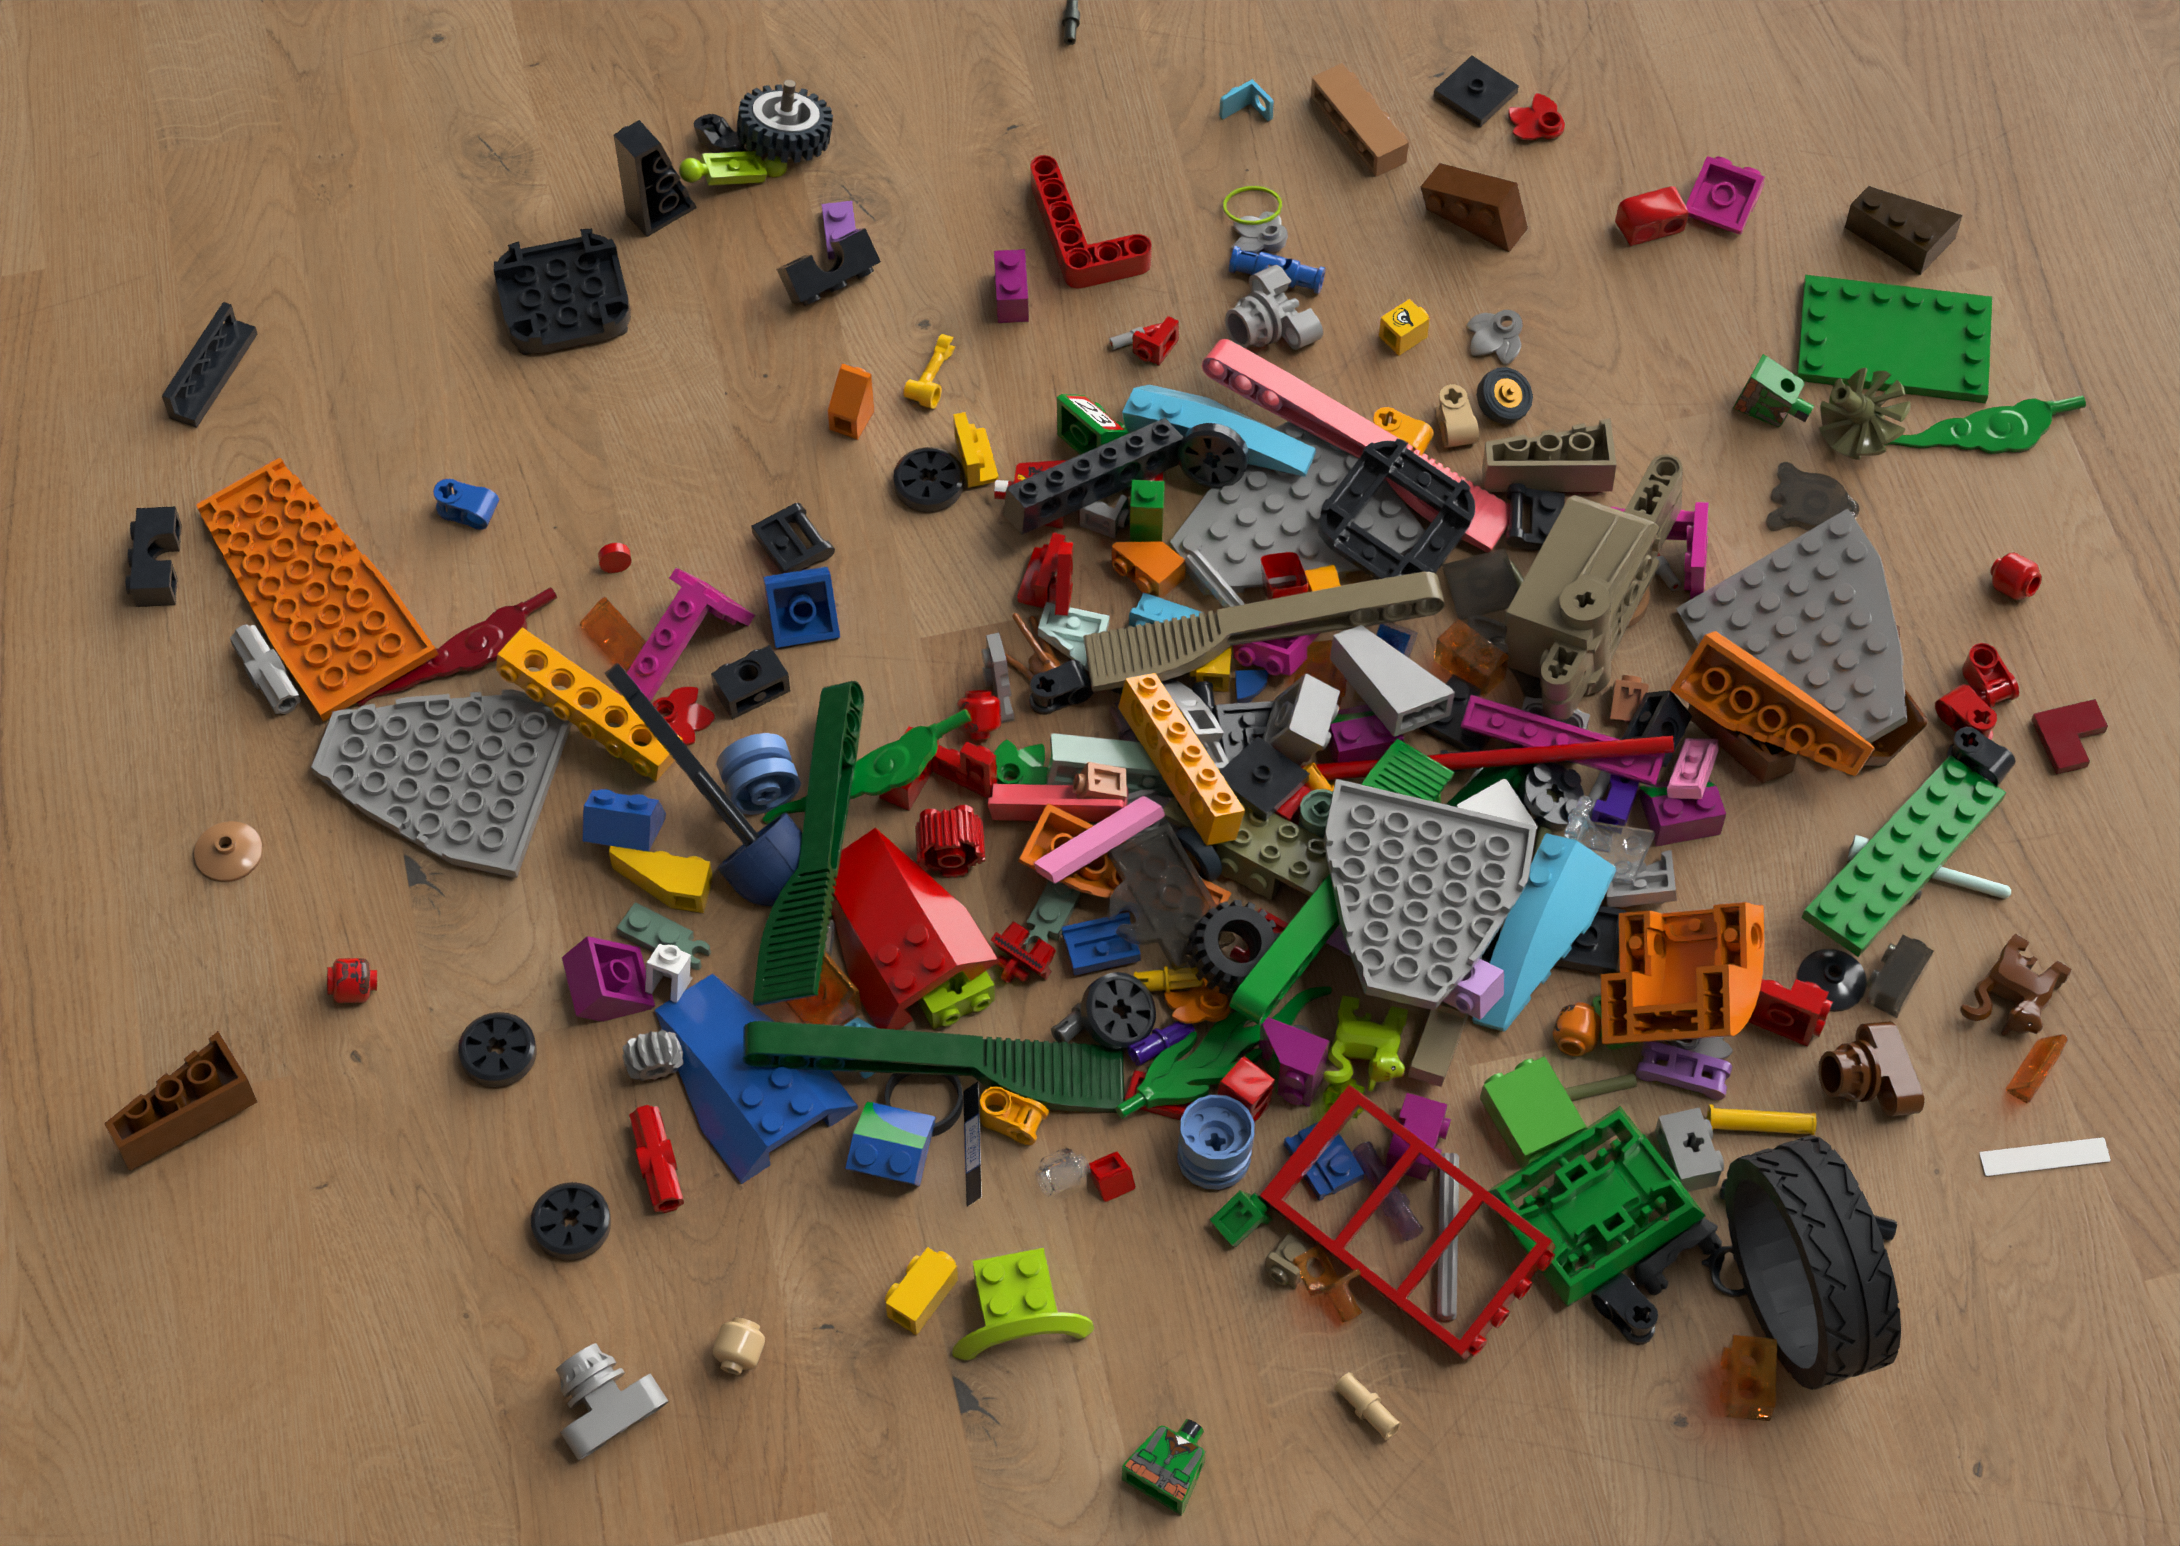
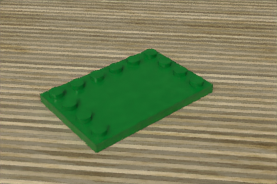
M1805 274L1797 377L1804 382L1834 385L1841 378L1843 383L1849 386V378L1859 369L1867 368L1863 389H1870L1873 372L1887 371L1891 376L1878 388V391H1887L1898 380L1903 385L1905 394L1986 403L1989 394L1992 296Z

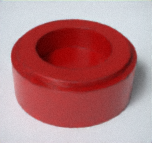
M610 543L602 547L598 552L600 568L605 572H622L631 565L630 549L624 544Z

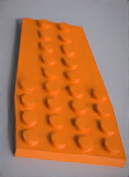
M281 458L270 462L196 505L271 645L323 722L331 718L333 711L348 708L438 655L435 646L388 580L368 557L358 550L355 542L348 534H344L334 518L324 511L319 501L313 494L310 495L302 485L301 480L290 472Z

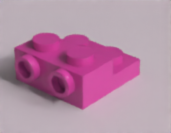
M1707 156L1686 203V208L1689 212L1688 216L1741 235L1764 187L1765 176H1762L1758 170L1751 167H1744L1742 169L1734 166L1726 158L1716 156L1714 159Z
M1320 633L1233 645L1234 658L1243 666L1257 665L1264 667L1271 675H1279L1281 673L1291 676L1307 659V647Z

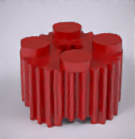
M958 805L949 811L943 809L941 812L936 809H925L919 813L920 819L915 826L917 865L926 871L933 868V871L940 870L944 877L951 878L953 876L957 878L958 876L964 877L968 873V869L971 866H976V863L980 865L986 861L983 821H981V818H978V815H974L973 807Z

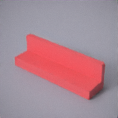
M993 784V795L988 798V808L992 820L1039 821L1047 803L1083 821L1101 822L1128 805L1129 791L1127 787V798L1123 802V800L1077 799V794L1073 793V785Z

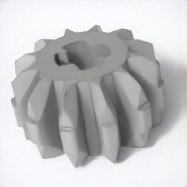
M661 1030L659 1032L650 1031L647 1034H639L637 1038L629 1039L627 1044L622 1047L624 1066H626L630 1077L633 1079L645 1081L647 1079L656 1080L659 1077H667L669 1073L678 1071V1068L683 1064L682 1047L675 1033Z

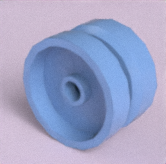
M761 733L739 739L727 746L718 756L716 762L727 796L741 814L754 815L769 812L789 802L798 793L801 786L794 763L791 762L792 758L786 741L777 734Z

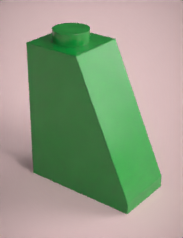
M1132 480L1130 542L1163 541L1165 481Z

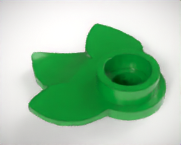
M1006 739L996 748L994 755H996L997 784L1047 785L1046 775L1048 768L1044 767L1045 748L1043 744L1032 745L1018 750L1011 741ZM1014 777L1015 780L1008 781L1005 778Z

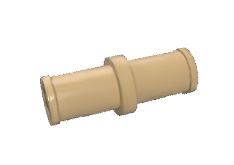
M1348 1372L1336 1383L1334 1389L1356 1409L1355 1414L1360 1419H1366L1384 1439L1392 1438L1399 1431L1402 1423L1380 1403L1381 1398L1376 1393L1371 1394L1352 1373Z

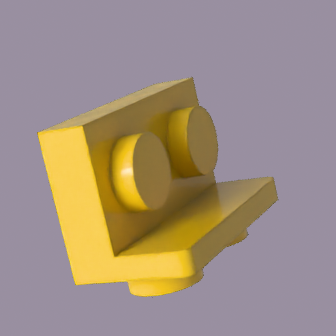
M966 412L953 414L954 439L968 488L994 483L996 480H999L986 429H976L974 423L969 424Z

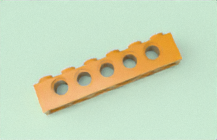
M523 627L497 654L496 671L506 682L515 683L521 687L532 700L544 703L552 709L558 718L564 721L568 720L577 726L585 737L595 739L603 744L611 755L626 760L640 775L649 776L657 782L675 761L621 695ZM534 667L538 668L540 671L532 672L529 671L528 668ZM555 686H563V687H565V688H567V689H566V690H557V689H555L554 687H555ZM588 704L594 708L585 709L581 705ZM617 723L620 725V727L613 728L608 726L607 724ZM641 741L646 743L647 745L638 746L634 744V742Z
M1156 673L1126 678L1118 708L1206 846L1236 840L1245 810Z

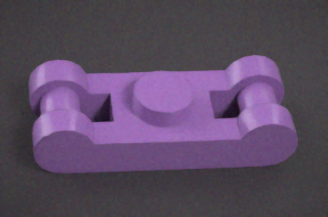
M1659 1042L1643 1043L1641 1051L1643 1061L1638 1064L1636 1076L1639 1079L1648 1082L1656 1080L1704 1093L1707 1097L1714 1100L1725 1098L1727 1091L1725 1080L1731 1075V1063ZM1657 1060L1668 1061L1667 1067L1657 1065ZM1702 1071L1709 1072L1712 1075L1711 1079L1702 1077Z

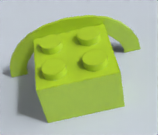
M1044 1248L973 1261V1277L985 1327L969 1333L959 1340L953 1347L952 1355L955 1358L971 1360L991 1346L1022 1337L1041 1334H1066L1082 1339L1093 1332L1094 1325L1092 1320L1086 1316L1057 1312Z

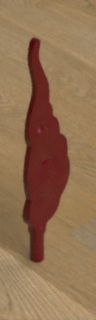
M550 587L525 602L497 609L485 621L466 628L446 641L439 649H436L437 656L356 702L357 705L362 706L377 696L406 690L421 681H427L437 676H449L460 670H476L490 662L497 661V654L522 627L527 630L526 617L557 599L556 593Z

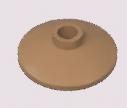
M235 821L222 822L210 827L199 837L194 849V859L200 872L207 878L218 882H232L249 875L258 866L262 857L263 846L258 833L249 825ZM226 844H231L228 848H221Z

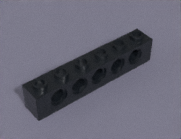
M1166 418L1156 421L1006 487L1003 514L1021 535L1132 486V480H1146L1179 465L1177 452L1183 436Z

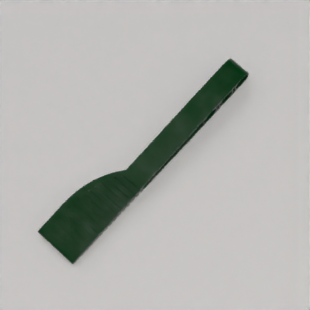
M857 681L826 686L821 691L812 750L799 866L780 892L765 924L759 948L753 994V1005L755 1007L818 995L820 974L822 972L821 966L823 965L822 959L825 954V941H827L826 933L829 930L827 926L830 923L828 918L831 917L829 910H832L830 902H833L834 899L831 894L835 893L833 886H836V881L834 879L838 875L864 709V693Z
M753 1021L745 1024L743 1027V1062L754 1067L972 1076L988 1088L1001 1087L1024 1098L1036 1100L1047 1109L1060 1111L1117 1113L1115 1107L1125 1101L1123 1050H1112L1102 1045L1068 1044V1042L1058 1043L1055 1041L1049 1043V1041L1039 1042V1040L1031 1042L1029 1039L1024 1041L1015 1039L1013 1041L1011 1038L1002 1040L1001 1037H996L995 1040L988 1036L986 1039H983L982 1036L771 1021Z

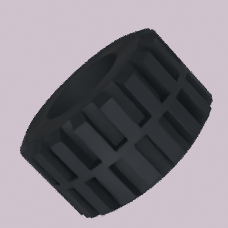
M1234 900L1230 905L1227 901L1222 902L1216 908H1211L1190 933L1188 941L1191 943L1187 947V955H1193V958L1189 961L1190 968L1196 967L1199 972L1195 976L1199 981L1205 978L1208 981L1206 987L1213 990L1218 986L1220 987L1219 993L1227 994L1232 990L1233 994H1235L1245 978L1280 936V933L1273 932V929L1277 926L1274 920L1268 922L1265 919L1268 913L1263 909L1259 912L1255 911V904L1248 902L1245 906H1242L1241 900ZM1221 932H1232L1243 938L1249 948V962L1236 963L1227 959L1219 948L1218 934Z

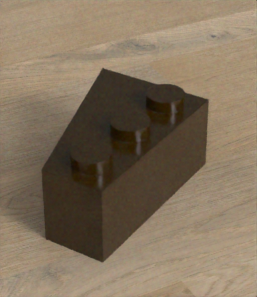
M1868 186L1851 203L1844 228L1921 275L1956 239L1963 215Z

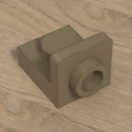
M1289 1232L1276 1251H1270L1267 1255L1265 1271L1268 1272L1270 1278L1280 1285L1287 1284L1296 1289L1319 1257V1250Z

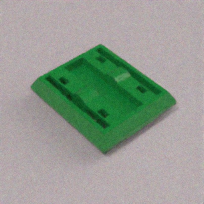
M1621 1106L1488 1190V1192L1553 1241L1556 1247L1553 1250L1555 1257L1551 1264L1543 1272L1541 1270L1540 1272L1567 1307L1706 1217L1701 1208L1683 1187L1678 1177ZM1615 1135L1618 1137L1610 1143V1149L1606 1151L1605 1148H1601L1597 1151L1596 1158L1590 1162L1584 1157V1155ZM1612 1153L1616 1159L1611 1160L1604 1166L1605 1158ZM1554 1174V1185L1548 1189L1542 1186L1537 1190V1196L1534 1198L1532 1195L1526 1196L1523 1199V1205L1518 1208L1514 1205L1512 1201ZM1538 1200L1543 1205L1540 1208L1537 1205H1533ZM1656 1210L1660 1216L1649 1223L1650 1214ZM1498 1214L1528 1254L1536 1243ZM1669 1216L1668 1221H1664V1220H1663V1219H1665L1666 1217ZM1583 1257L1587 1264L1575 1271V1264ZM1595 1264V1268H1594V1269H1590V1268H1589V1267H1591L1592 1265Z

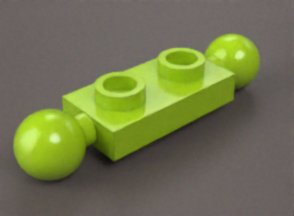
M756 151L702 154L699 161L695 158H687L679 166V174L684 181L693 183L700 180L702 176H705L708 185L765 182L767 175L770 177H780L787 170V163L781 162L779 156H776L774 161L768 160V156L765 160H762L760 156L756 155Z

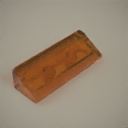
M603 597L580 622L582 629L614 664L619 663L627 673L646 641L606 597Z

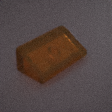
M2060 1034L2037 1040L2006 1087V1091L2025 1103L2031 1102L2062 1054L2068 1041L2067 1036Z

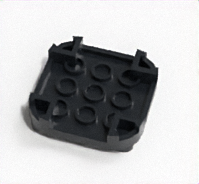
M591 228L580 229L581 237L522 249L518 241L508 245L509 250L499 258L498 262L494 261V275L507 333L519 353L523 355L545 353L604 341L627 333L628 324L631 320V309L617 247L612 238L608 240L604 236L594 234Z

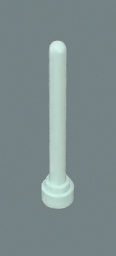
M1858 835L1854 836L1847 861H1851L1868 843V838ZM1941 867L1932 877L2003 899L2011 895V889L2007 885Z

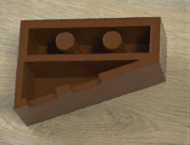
M1439 163L1420 186L1428 211L1507 252L1512 250L1528 229L1517 182Z
M1689 704L1688 711L1693 716L1691 721L1711 739H1718L1719 746L1762 783L1793 772L1798 754L1786 751L1784 748L1774 744L1756 740L1752 736L1739 731L1727 729Z

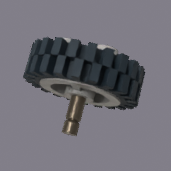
M785 80L783 88L782 85H775V90H772L769 85L763 86L762 91L755 88L752 90V94L747 93L744 95V99L740 101L736 133L737 136H740L739 141L742 144H746V148L749 151L756 149V155L760 157L768 153V160L772 161L775 160L776 156H779L781 162L787 163L788 159L791 158L794 163L801 162V156L806 161L812 160L813 155L818 157L822 154V151H826L828 148L833 122L831 108L826 107L827 102L825 100L818 101V95L815 93L807 96L808 90L801 88L799 93L795 92V81Z

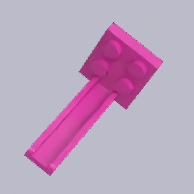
M1695 502V511L1681 510L1666 540H1686L1684 590L1691 591L1690 600L1705 590L1709 502ZM1611 507V508H1614V509H1617V510H1620V511H1623V512L1625 511V509H1622V508Z
M677 567L669 579L680 585L681 588L627 671V674L650 702L708 611L734 626L737 621L749 626L755 617L753 613L705 581Z

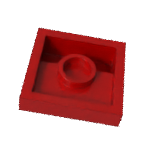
M1762 979L1755 1009L1748 1023L1808 1047L1813 1035L1820 1037L1833 1001L1827 999L1829 992L1822 990L1812 982H1803L1795 979L1790 990L1783 987L1777 981Z

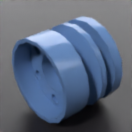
M1208 1095L1198 1098L1186 1108L1180 1122L1177 1162L1182 1174L1193 1184L1205 1189H1224L1235 1185L1245 1177L1251 1163L1255 1122L1250 1111L1240 1101L1226 1095Z

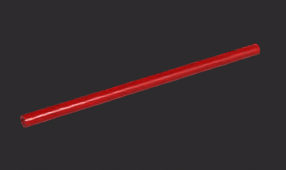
M1673 736L1426 756L1450 770L1674 753ZM1380 759L1316 764V767L1326 780L1367 777Z

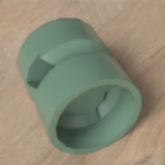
M1316 789L1304 796L1300 804L1298 826L1324 838L1333 792L1327 789Z

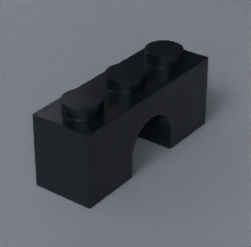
M866 228L855 229L830 242L835 254V262L827 272L817 266L812 255L801 256L777 268L776 270L791 302H803L804 306L811 304L821 298L819 293L830 289V292H834L848 285L846 279L854 275L859 279L874 272L872 266L881 261Z
M176 506L136 508V519L130 523V535L134 543L133 548L128 549V563L131 568V575H126L125 584L126 592L128 595L132 594L136 607L176 605L178 577L171 560H155L163 553L180 551L182 524Z

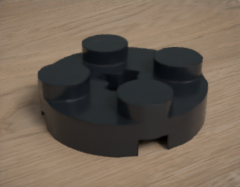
M1539 763L1528 772L1520 783V801L1526 810L1530 809L1532 814L1536 816L1534 821L1545 828L1563 829L1583 814L1585 795L1581 786V777L1573 769H1566L1556 763ZM1549 790L1556 794V802L1553 801L1552 796L1547 795Z

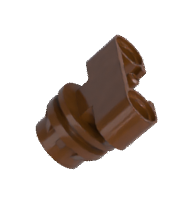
M1893 1022L1860 1024L1856 1030V1041L1841 1044L1835 1051H1827L1821 1056L1818 1067L1819 1081L1823 1091L1829 1097H1841L1847 1102H1869L1877 1096L1880 1106L1887 1116L1918 1114L1923 1110V1090L1898 1028Z

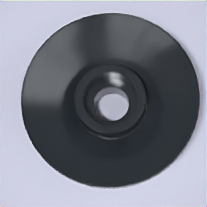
M1822 949L1809 954L1802 961L1797 973L1798 980L1812 982L1822 990L1829 992L1827 999L1833 1001L1830 1008L1831 1012L1844 1011L1854 1007L1864 996L1867 987L1866 974L1861 964L1850 954L1836 949ZM1828 972L1837 973L1839 977H1832Z

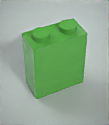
M1545 1056L1535 1061L1533 1058L1526 1059L1519 1063L1514 1071L1505 1075L1503 1073L1494 1074L1484 1082L1480 1100L1521 1169L1587 1127Z

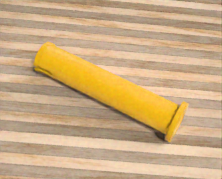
M1709 1104L1706 1119L1710 1121L1712 1130L1815 1135L1816 1113L1714 1108L1712 1104Z

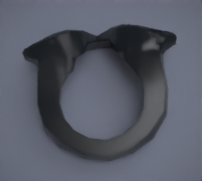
M1732 1245L1719 1247L1707 1259L1702 1260V1265L1709 1268L1714 1287L1722 1294L1730 1297L1746 1295L1747 1291L1745 1288L1731 1290L1722 1284L1719 1274L1725 1254L1730 1252L1733 1254L1734 1260L1736 1259Z

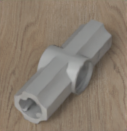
M245 624L235 629L230 640L238 656L242 659L245 671L254 687L262 691L275 714L283 713L285 715L295 710V707L301 700L298 691L287 677L286 669L274 649L270 650L255 625L248 626Z

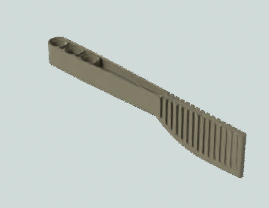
M1420 572L1218 609L1215 614H1213V611H1208V615H1204V612H1202L1197 617H1195V614H1192L1190 618L1181 616L1179 620L1176 617L1172 618V621L1165 619L1161 623L1155 621L1154 624L1145 623L1143 626L1139 624L1136 627L1129 626L1125 629L1118 628V630L1102 631L1100 633L1084 635L1083 639L1091 687L1093 691L1124 687L1126 678L1156 673L1159 680L1164 681L1183 675L1210 662L1232 645L1352 629L1360 625L1366 627L1427 617L1441 612L1445 604L1438 576L1432 572Z

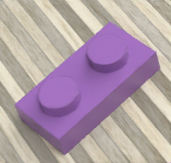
M852 201L822 204L828 260L835 259L830 242L856 229Z

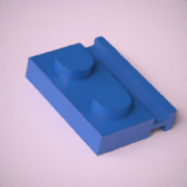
M1129 912L1062 927V936L1065 940L1066 950L1074 975L1141 961V953L1130 922Z
M1318 1122L1299 1131L1297 1135L1291 1138L1289 1136L1284 1138V1146L1291 1156ZM1339 1133L1304 1178L1317 1199L1321 1201L1325 1196L1331 1193L1335 1194L1363 1180L1365 1173Z

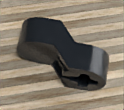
M707 114L694 121L693 124L698 141L707 145L712 153L746 151L745 145L739 141L740 136H737V133L731 129L723 117Z

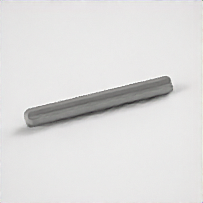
M1442 1154L1444 1158L1459 1168V1156L1457 1154ZM1441 1169L1439 1236L1457 1215L1459 1207V1183ZM1458 1235L1438 1259L1437 1317L1442 1321H1453L1457 1317Z

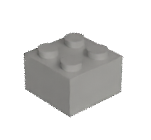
M1308 674L1303 675L1275 698L1263 740L1297 765L1303 762L1307 763L1313 754L1319 750H1324L1329 743L1331 733L1328 730L1330 723L1335 719L1339 711L1337 700L1340 691Z

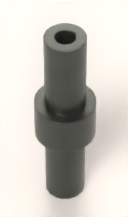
M1067 0L1066 9L1063 11L1064 43L1067 45H1073L1076 42V29L1080 25L1078 0Z

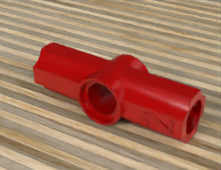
M644 1105L637 1107L634 1112L629 1114L637 1144L635 1150L643 1179L646 1178L652 1206L655 1212L668 1213L675 1211L684 1204L675 1171L678 1168L670 1139L666 1137L661 1112H659L658 1106Z

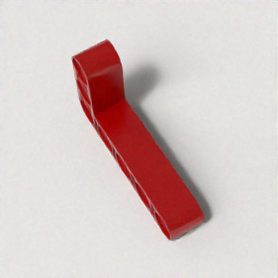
M1048 155L1037 156L1031 161V189L1067 285L1072 288L1081 289L1142 275L1150 270L1152 244L1145 235L1132 234L1088 245L1057 161Z

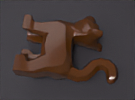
M2015 933L2003 947L1998 961L1987 976L1976 985L1974 993L1979 1007L1976 1009L1963 1004L1960 1007V1011L1968 1020H1985L1992 1013L1993 1004L1988 994L1991 991L2017 1005L2011 1009L2008 1015L2007 1022L2001 1032L2003 1036L2007 1035L2011 1030L2021 1034L2028 1032L2038 1034L2043 1028L2041 1012L2049 1004L2053 989H2059L2068 980L2072 969L2057 961L2044 973L2036 974L2031 969L2038 959L2034 956L2031 958L2021 956L2019 953L2026 950L2029 941Z

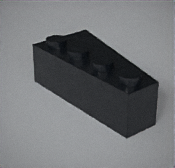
M640 120L623 127L619 132L613 134L625 212L646 237L697 208L689 197V192L680 181L681 178L673 168L672 162L662 144Z

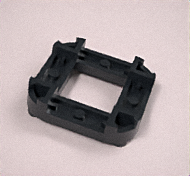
M1398 438L1396 441L1387 440L1368 444L1363 449L1361 457L1330 498L1325 500L1319 517L1318 534L1324 543L1335 553L1375 580L1420 572L1436 574L1469 530L1476 512L1475 501L1470 492L1471 487L1463 479L1458 483L1407 449L1408 443ZM1387 477L1439 512L1410 553H1407L1405 557L1354 523Z

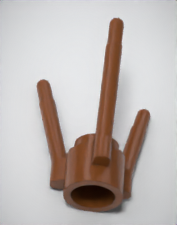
M1014 613L1012 615L1014 621L1035 653L1028 660L1030 664L1029 669L1007 653H1005L1007 663L1024 674L1031 682L1036 674L1059 667L1061 663L1055 657L1049 643L1038 636L1039 624L1035 616H1030L1029 620L1043 650L1020 616Z

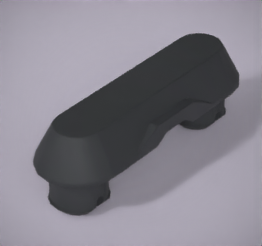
M1704 1218L1656 1249L1634 1266L1636 1284L1644 1285L1650 1295L1661 1293L1663 1289L1668 1287L1669 1282L1662 1272L1676 1261L1677 1255L1681 1251L1698 1245L1703 1254L1710 1255L1715 1249L1722 1246V1241L1716 1234L1718 1226Z

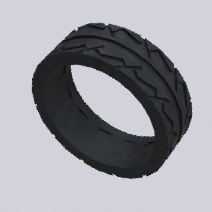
M1806 1136L1795 1141L1780 1144L1774 1149L1767 1148L1735 1159L1730 1163L1725 1183L1726 1214L1729 1221L1728 1228L1732 1248L1751 1307L1761 1329L1766 1335L1767 1341L1787 1372H1790L1792 1378L1802 1387L1816 1390L1825 1387V1385L1835 1384L1850 1377L1866 1374L1894 1363L1901 1340V1318L1895 1278L1874 1214L1845 1161L1835 1149H1831V1145L1816 1136Z

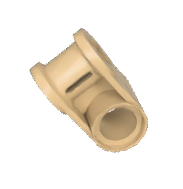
M1455 384L1444 386L1439 393L1440 403L1435 411L1444 446L1447 448L1478 443V423L1473 415L1465 389Z

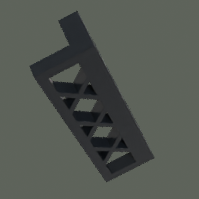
M226 302L221 304L162 394V399L170 419L197 428L258 335L255 326L236 320L231 304Z

